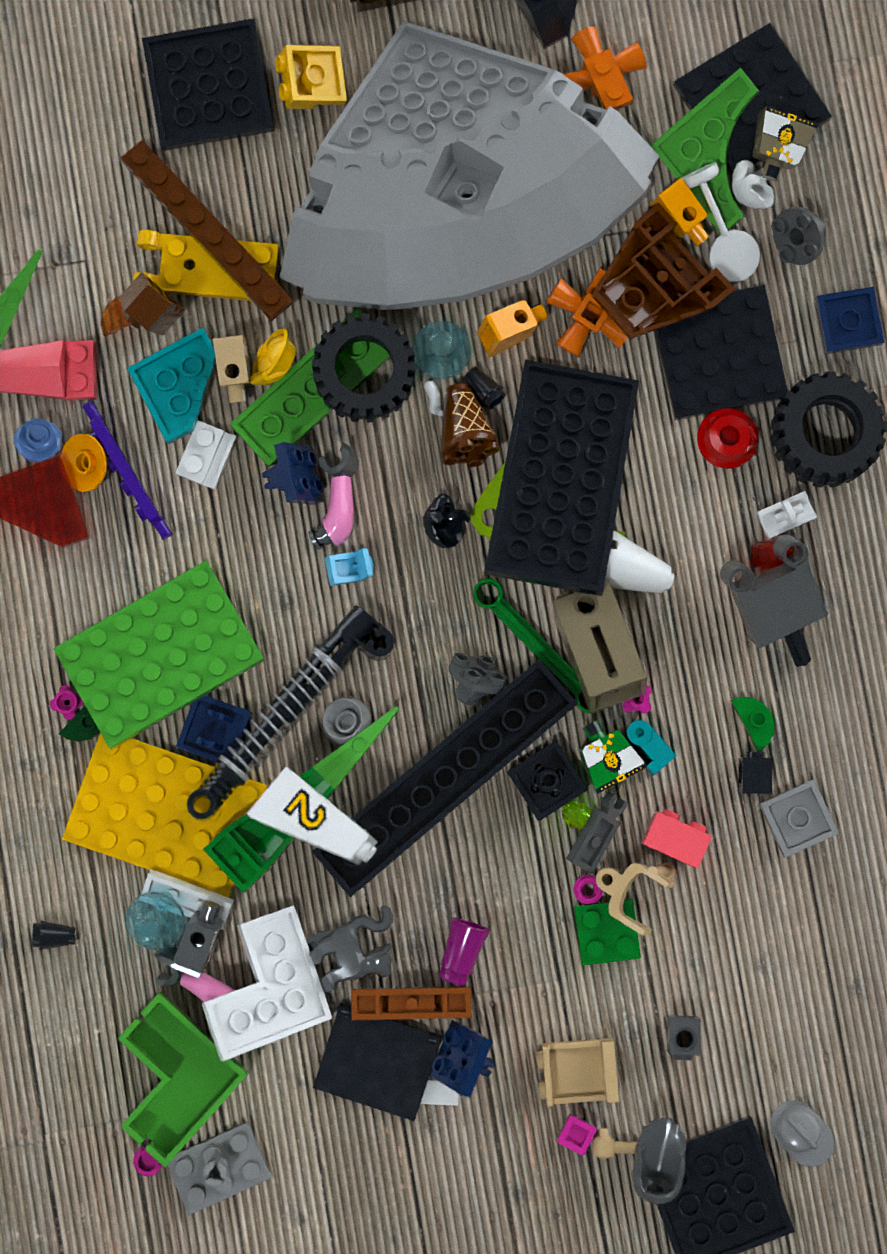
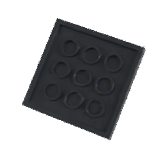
M254 18L142 38L162 151L275 131Z
M768 23L678 78L673 84L690 111L740 68L760 91L739 116L730 137L727 152V168L732 176L737 163L742 160L752 162L754 167L763 162L753 157L758 114L764 107L770 106L818 123L817 128L832 118L829 110L771 23Z
M765 285L733 291L713 309L655 330L674 421L710 414L719 409H737L782 400L788 392Z
M750 1115L685 1140L686 1168L682 1188L671 1202L656 1204L675 1254H739L795 1232Z

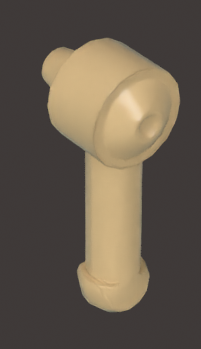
M599 1128L598 1135L592 1140V1155L599 1159H608L615 1156V1154H635V1147L638 1141H615L609 1136L608 1128Z

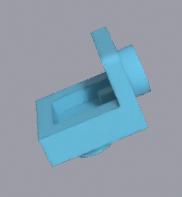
M362 548L355 552L329 555L324 558L330 586L362 582L373 576L374 564L367 548Z

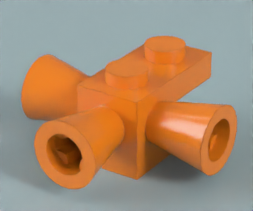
M596 26L587 27L577 32L571 38V41L585 58L582 70L564 73L563 75L581 86L583 91L589 88L593 97L598 96L603 109L608 110L609 106H611L615 110H619L633 104V97L622 74L647 68L644 53L638 42H634L613 56L611 49L602 51Z
M601 268L598 269L582 297L560 278L546 300L548 304L572 312L569 319L574 321V323L562 334L555 344L580 358L589 331L597 333L600 330L618 348L628 338L592 297L593 292L606 272Z

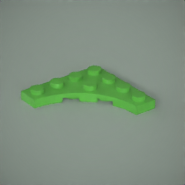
M741 68L650 145L677 180L703 166L717 163L719 173L707 181V185L727 230L731 229L745 217L734 199L727 174L729 141L739 116L749 102L760 92ZM700 185L690 188L707 213L708 219L720 232Z

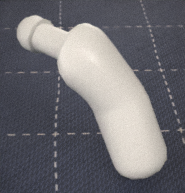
M426 381L424 389L430 399L429 410L433 415L443 416L444 411L441 409L440 393L433 381Z

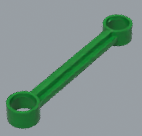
M493 579L479 581L473 591L475 603L482 609H491L575 696V701L578 703L576 707L581 712L590 714V711L584 709L580 703L579 697L582 690L574 670L502 597L503 591L497 581ZM490 584L498 589L499 594L495 603L485 605L480 602L477 592L482 585Z

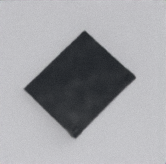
M340 1002L313 1088L415 1122L439 1044L442 1042V1035L392 1019L352 1020V1006Z

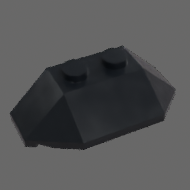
M514 0L543 49L569 36L578 0Z

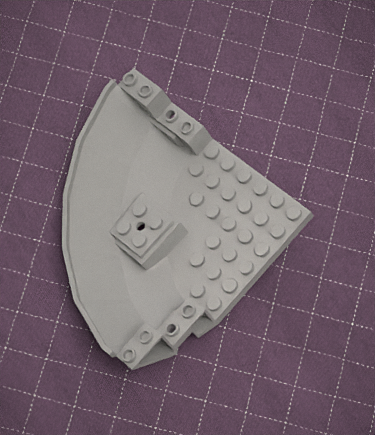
M403 21L320 144L308 175L312 190L300 207L296 206L292 216L279 279L290 283L294 287L304 288V299L314 303L380 310H397L459 302L532 279L596 244L646 198L652 188V181L648 177L660 156L618 111L611 106L606 110L585 103L583 88L557 70ZM465 194L472 195L469 198H462V196Z

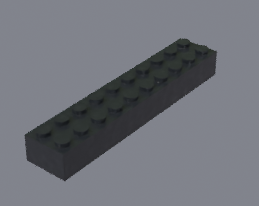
M540 659L537 660L351 818L353 822L378 841L374 846L377 850L368 862L362 861L357 865L319 848H315L312 853L347 895L352 897L578 705V703Z

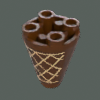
M465 383L453 384L446 389L447 394L444 399L441 437L443 464L467 463L468 467H478L484 464L485 458L499 451L498 440L473 391L469 389V385Z

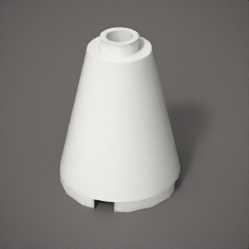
M613 531L605 582L609 581L612 589L663 593L665 589L669 590L674 580L671 566L620 533Z

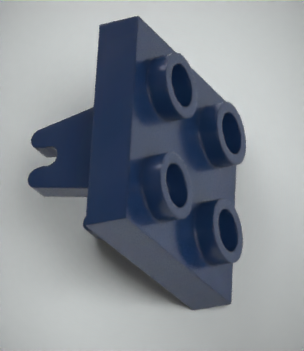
M288 442L274 445L278 464L262 473L263 478L271 479L269 483L264 485V488L284 491L286 502L309 505L322 503L323 485L317 475V458L311 446Z
M205 695L192 703L176 748L215 762L220 755L232 757L233 754L228 750V746L238 751L240 744L235 738L243 739L245 734L243 729L247 728L252 712Z

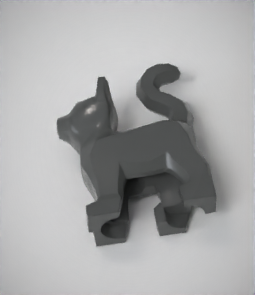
M382 905V919L379 921L367 915H360L336 929L324 930L306 939L307 944L312 950L309 954L314 965L323 962L324 956L328 954H333L337 963V967L321 979L326 992L329 993L335 990L336 983L340 981L357 980L369 973L378 974L382 977H386L391 973L392 960L389 952L392 948L391 944L376 947L365 955L357 934L361 927H365L372 932H384L389 929L394 920L393 912L387 905Z

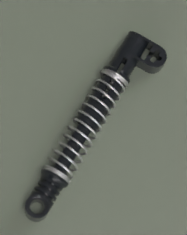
M355 605L322 644L315 645L313 650H311L312 656L308 660L303 659L305 664L300 669L296 667L298 672L294 677L288 676L290 681L286 686L281 685L282 691L278 695L273 693L275 699L271 703L266 702V705L272 710L268 716L258 711V714L264 720L260 725L251 720L256 730L251 733L243 729L249 738L245 742L238 737L235 738L241 745L238 751L228 746V750L233 756L225 757L220 755L214 769L216 773L214 775L210 773L208 776L211 779L203 781L206 785L203 786L201 784L187 799V808L192 817L198 821L210 820L224 804L221 800L228 799L226 794L229 793L231 795L233 793L232 787L236 789L238 786H244L248 782V776H253V772L248 765L252 764L253 766L261 767L256 756L268 758V753L264 747L266 746L272 750L276 749L274 742L271 740L272 737L279 741L284 740L279 729L291 732V727L288 723H299L297 717L300 714H306L305 708L307 705H314L313 698L321 696L320 690L322 688H329L328 681L336 679V675L342 672L345 668L344 662L356 648L372 660H385L390 656L394 647L393 635L366 611ZM375 628L377 632L374 635V640L380 641L383 639L385 641V649L380 647L375 650L372 639L366 645L362 641ZM340 642H342L343 645H342V646L337 650V652L330 658V657H329L330 653L336 648V646H337ZM321 664H323L324 667L321 670L318 669V667ZM316 672L317 675L314 678H311L312 674ZM202 797L209 799L211 807L207 812L198 813L195 811L194 804L196 800Z

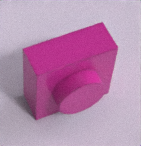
M569 1114L556 1141L584 1156L597 1127Z

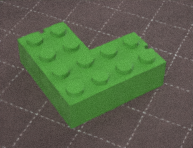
M160 992L140 1013L146 1019L143 1020L140 1016L137 1017L118 1038L121 1043L161 1079L159 1084L120 1127L140 1145L148 1137L151 1143L145 1150L162 1166L166 1167L245 1079L249 1071L234 1057L220 1061L213 1038L163 992Z

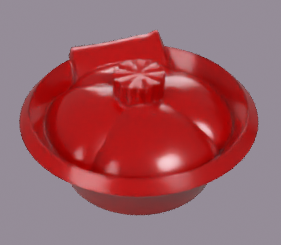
M730 408L719 409L710 413L701 422L697 433L698 447L703 457L712 465L725 469L736 468L748 462L752 456L757 455L760 429L755 426L746 414L739 410Z

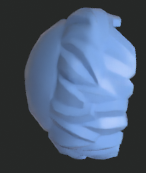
M32 418L26 421L17 429L14 435V445L19 454L28 461H34L35 463L50 460V458L56 456L62 443V432L54 423L42 418Z

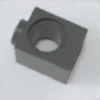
M667 1015L666 1051L670 1055H674L675 1060H692V1055H700L701 1019L699 1017ZM683 1030L689 1031L691 1034L690 1042L684 1046L677 1045V1034Z

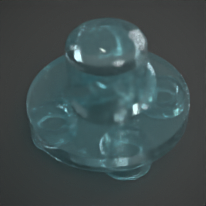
M437 321L426 325L419 331L413 343L414 360L419 370L435 379H448L459 375L466 367L470 358V343L467 335L460 327L450 322Z
M148 892L137 897L128 908L126 926L131 937L139 945L151 950L167 949L173 946L182 936L186 927L185 915L181 906L170 893Z

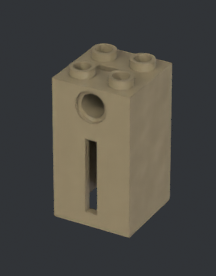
M605 582L602 596L580 592L574 593L573 591H567L558 595L557 599L553 600L554 620L590 714L645 695L647 676L610 582Z

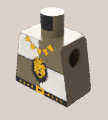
M770 106L761 109L758 114L753 157L765 162L761 177L771 181H778L782 168L791 170L796 167L812 139L818 123Z

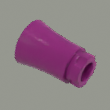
M451 917L447 944L440 964L442 966L439 973L440 978L447 982L466 986L468 977L472 974L475 962L490 930L472 921Z

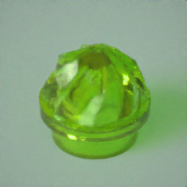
M571 801L562 808V819L569 825V828L573 829L575 827L581 831L588 821L592 810L587 808L584 802Z

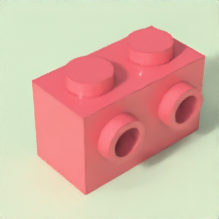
M665 808L662 813L655 811L641 844L698 869L712 838V835L705 833L707 827L691 821L689 825L678 821L680 815Z

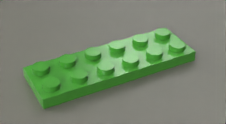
M358 308L350 314H354L355 319L362 318V312ZM359 341L350 344L337 358L335 365L337 378L345 388L354 392L389 360L390 356L384 348L373 342ZM315 347L290 368L284 377L275 382L230 423V426L269 468L277 462L274 445L282 442L297 444L334 410L332 408L329 409L324 404L323 398L319 396L316 389L312 369Z

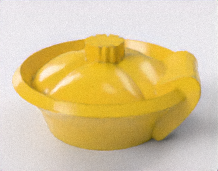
M285 328L273 332L265 343L259 347L252 368V376L250 377L252 385H270L273 382H277L285 376L292 365L296 354V347L289 340L288 332Z

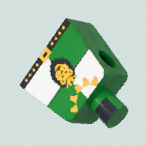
M598 720L583 727L591 744L581 748L580 752L595 794H599L647 768L644 761L618 729L606 735Z

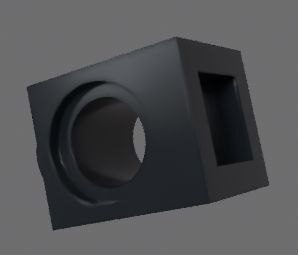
M746 752V757L738 758V793L772 794V758H764V752Z

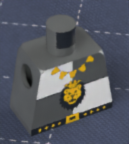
M204 901L201 911H195L186 925L171 968L197 978L201 976L212 958L224 923L222 919L217 918L221 908L219 904L212 901Z

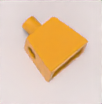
M682 177L649 203L651 208L659 203L677 223L673 231L676 238L679 239L687 234L697 247L710 237L709 233L700 223L708 215ZM683 214L687 217L688 221L683 218Z
M522 300L486 315L477 331V335L489 358L531 337L538 323L547 319L546 310L541 303L529 308L527 302Z

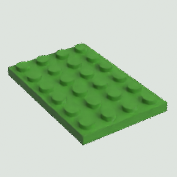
M207 561L200 563L53 648L111 750L265 661Z

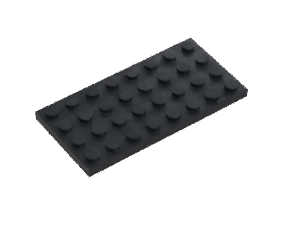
M525 359L484 570L485 575L602 596L639 380Z

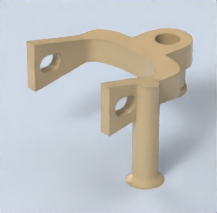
M665 862L661 866L647 867L642 863H633L624 873L615 868L601 869L597 873L596 884L602 891L612 896L609 902V914L642 936L650 935L651 928L624 914L623 904L625 896L633 881L642 873L666 888L674 887L676 881L672 880L676 873L674 865ZM609 875H611L613 878L612 883L610 881V877H608Z

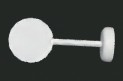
M715 162L685 175L682 179L689 189L700 185L721 232V235L714 240L710 247L709 261L712 270L717 268L728 281L738 282L747 279L754 273L759 265L760 251L755 239L745 231L727 230L707 185V181L719 173V168Z

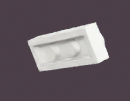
M153 869L147 875L140 897L141 900L189 918L192 917L195 911H201L204 901L215 902L221 906L217 917L224 921L221 930L226 925L234 902L231 898Z

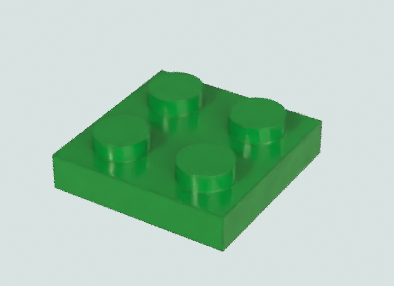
M625 899L623 904L624 914L636 920L633 899ZM609 902L574 906L582 966L641 959L638 933L609 914Z

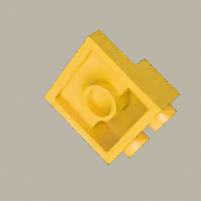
M285 45L279 55L276 56L275 69L277 73H282L283 81L279 85V98L281 101H285L286 109H314L316 105H344L347 102L340 46Z

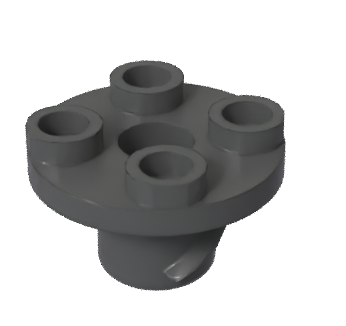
M792 207L780 213L772 221L771 228L774 242L779 251V257L783 262L806 265L820 256L824 247L826 227L816 214L803 207Z
M455 653L448 668L451 676L459 682L455 691L456 698L469 706L479 705L486 694L501 692L506 684L507 677L495 667V660L485 655L476 658L463 653Z

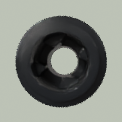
M474 367L466 373L464 379L467 381L481 407L485 406L488 410H491L505 398V393L502 391L503 387L478 367Z
M42 920L41 923H33L32 947H40V950L75 945V927Z

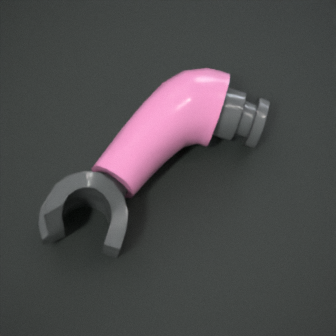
M343 442L340 448L342 459L336 467H333L330 460L324 456L318 459L323 470L333 476L330 482L329 507L326 516L322 518L323 524L317 526V531L312 529L308 532L312 543L318 550L323 548L324 543L326 545L334 543L336 546L344 543L352 532L354 507L351 477L358 469V459L354 450Z
M162 948L154 956L159 962L167 964L171 968L178 948ZM171 968L172 974L161 973L155 979L156 986H171L179 980L181 986L192 992L203 1002L234 991L228 985L204 972L197 978Z

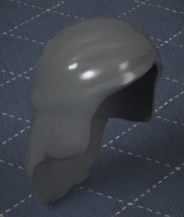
M663 1117L659 1120L650 1121L648 1126L643 1127L635 1147L634 1167L631 1173L634 1190L641 1199L654 1204H664L675 1199L682 1188L685 1174V1135L680 1131L679 1124H674L671 1118Z

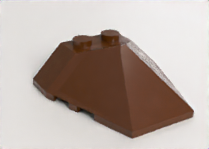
M659 203L636 221L592 294L593 299L630 340L713 309L735 290L734 286L717 268L708 273L676 238L673 231L677 223Z

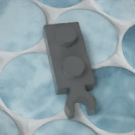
M610 792L604 795L601 810L594 807L566 857V860L593 874L621 822L616 820L617 815L625 811L628 803L618 798L614 804L617 796Z

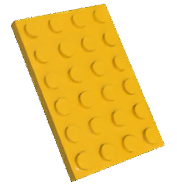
M100 732L62 840L148 870H156L229 898L234 886L233 881L203 849L224 828L248 813L265 793L269 785L249 779L244 786H238L236 789L232 787L233 793L231 795L227 793L228 799L221 800L224 804L219 808L215 816L207 821H198L189 813L187 799L201 784L203 786L206 785L203 781L211 779L208 776L210 773L213 775L216 773L214 772V766L133 738L111 750ZM204 797L196 800L194 804L195 811L198 813H205L211 807L210 800Z

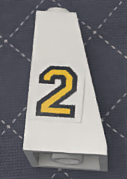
M288 767L284 768L247 813L251 818L267 827L357 865L362 861L368 862L377 850L374 846L378 841Z

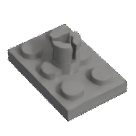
M249 1121L178 1152L167 1165L188 1215L272 1177Z

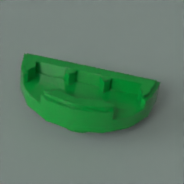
M740 697L730 700L757 752H760L769 744L774 734V720L770 710L764 703L755 698Z

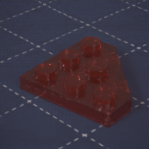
M60 455L0 477L1 520L62 548L90 538Z

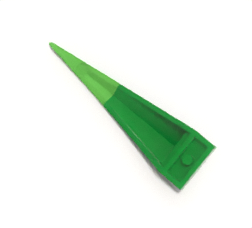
M399 707L391 709L299 777L325 799H328L397 714ZM246 813L224 828L203 850L243 893H246L265 873L269 872L295 838L259 823Z

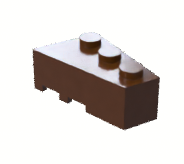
M143 272L136 277L119 297L122 304V313L125 315L124 318L137 329L142 326L147 331L164 335L186 310Z

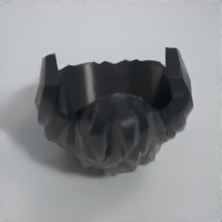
M439 494L434 498L423 516V526L429 539L443 549L455 547L464 535L463 522H470V516L467 511L455 509L452 497L446 494Z

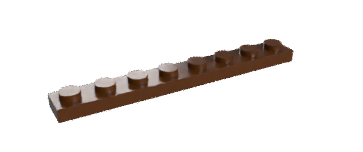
M143 140L120 157L122 163L271 322L293 304L292 298Z

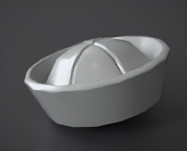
M341 697L332 701L325 708L321 728L325 737L332 744L341 747L371 725V715L367 706L360 700L353 697Z

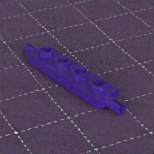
M93 401L86 403L82 408L91 421L89 423L93 431L90 432V435L96 438L101 446H104L108 453L106 462L113 472L119 471L123 478L119 483L126 495L129 497L133 494L138 504L134 508L142 521L148 519L151 525L156 528L162 540L169 538L173 533L164 521V516H160L104 423L103 415H100Z

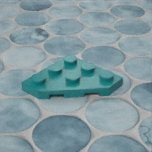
M203 327L127 368L168 445L194 431L216 363L214 346Z

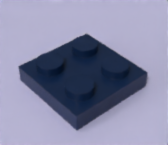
M874 286L819 295L815 298L825 354L884 344Z

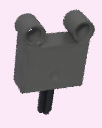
M782 535L774 542L773 553L784 564L754 577L753 572L739 561L732 560L723 565L720 577L732 593L750 640L759 648H762L784 637L795 666L800 667L808 665L811 661L800 629L828 616V612L807 561V547L791 535ZM795 545L794 552L786 557L787 550ZM742 571L741 578L733 582L734 575Z

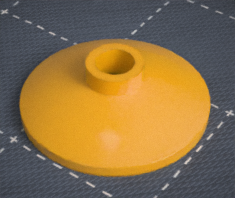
M89 434L73 435L67 440L62 450V472L72 488L81 492H89L95 490L105 477V452L99 441Z

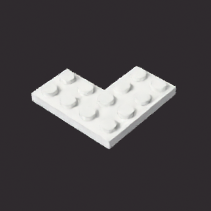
M294 905L237 925L256 983L201 1003L220 1061H225L333 1019L315 965L310 957V951Z

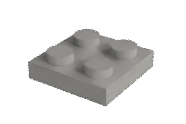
M814 779L759 803L783 858L839 834Z

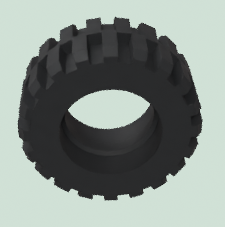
M826 371L821 376L818 373L810 375L806 380H800L782 398L774 411L775 416L771 420L770 430L773 431V435L770 437L771 446H776L777 449L774 455L778 462L782 460L785 463L786 467L784 470L789 475L794 472L798 475L797 480L804 484L810 481L813 482L814 487L822 488L824 485H829L831 488L845 482L849 483L876 462L880 456V450L885 446L886 438L883 436L887 431V421L882 419V416L886 414L883 405L878 406L875 402L879 397L874 390L869 394L864 389L867 384L862 380H859L857 383L851 381L852 375L843 373L841 376H836L835 371ZM817 405H830L840 409L847 415L854 431L853 443L847 451L837 456H829L819 453L808 444L803 434L802 421L805 414L811 408Z

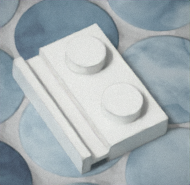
M197 420L195 429L191 434L175 474L216 491L237 436Z

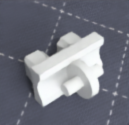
M805 491L756 513L768 539L817 518Z

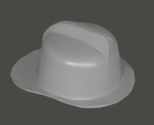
M792 1100L777 1106L772 1114L770 1125L772 1134L778 1143L801 1165L813 1167L826 1162L832 1155L835 1146L834 1135L829 1126L804 1102Z

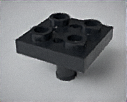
M557 740L507 771V774L538 822L588 791ZM541 764L543 766V770L538 773V771L541 769V766H538L537 770H535V766ZM557 769H562L563 772H564L563 776H562V771H558V774H557V773H556V770H557ZM535 785H537L539 791L537 793H533L531 791V786H533V791H536L537 788ZM555 789L557 790L553 793L554 796H556L559 792V796L556 798L551 796V792Z

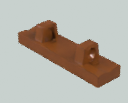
M471 986L351 989L352 1020L472 1018Z

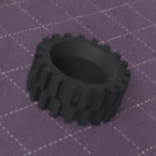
M363 313L362 318L357 319L354 318V314L346 316L345 322L340 323L338 320L332 324V329L329 332L325 330L321 335L320 344H316L314 350L315 356L312 359V369L319 396L323 398L324 404L329 409L332 408L336 411V415L342 418L344 416L350 417L353 422L359 423V419H364L366 423L374 422L375 418L381 417L383 420L389 417L390 412L393 410L397 412L402 407L403 401L408 399L414 384L416 363L413 347L410 348L409 339L406 334L402 335L399 332V327L393 322L391 325L385 323L386 318L378 316L376 320L371 319L370 314ZM359 341H369L380 345L387 351L393 363V373L388 383L382 389L370 394H358L348 390L338 380L335 372L336 361L340 353L350 344Z

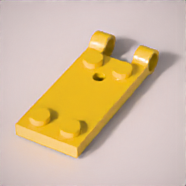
M152 230L138 231V248L162 251L159 276L146 272L143 273L166 293L252 301L192 236L162 234ZM237 240L276 281L279 245ZM186 261H194L195 267L192 270H187L184 267ZM141 272L134 273L133 281Z

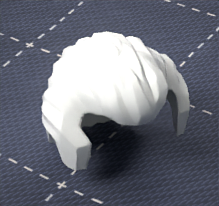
M748 160L738 162L734 169L732 189L735 198L741 204L753 209L771 207L775 198L773 188L767 185L765 178L761 177L763 168L754 172L753 163Z

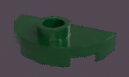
M84 706L58 734L67 740L81 742L95 738L100 734V731L88 709Z

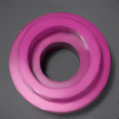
M583 875L574 884V895L581 903L594 904L603 894V891L596 884V877L593 875ZM585 884L593 886L592 894L585 895L583 893V886Z

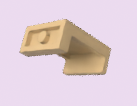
M612 1038L541 1043V1051H536L537 1069H543L544 1081L538 1082L540 1100L546 1101L547 1107H553L554 1104L605 1100L607 1103L619 1102L615 1045Z

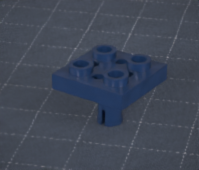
M451 1020L429 1076L458 1094L470 1098L479 1075L488 1077L492 1073V1071L484 1069V1066L494 1069L493 1059L487 1057L493 1041L466 1025Z

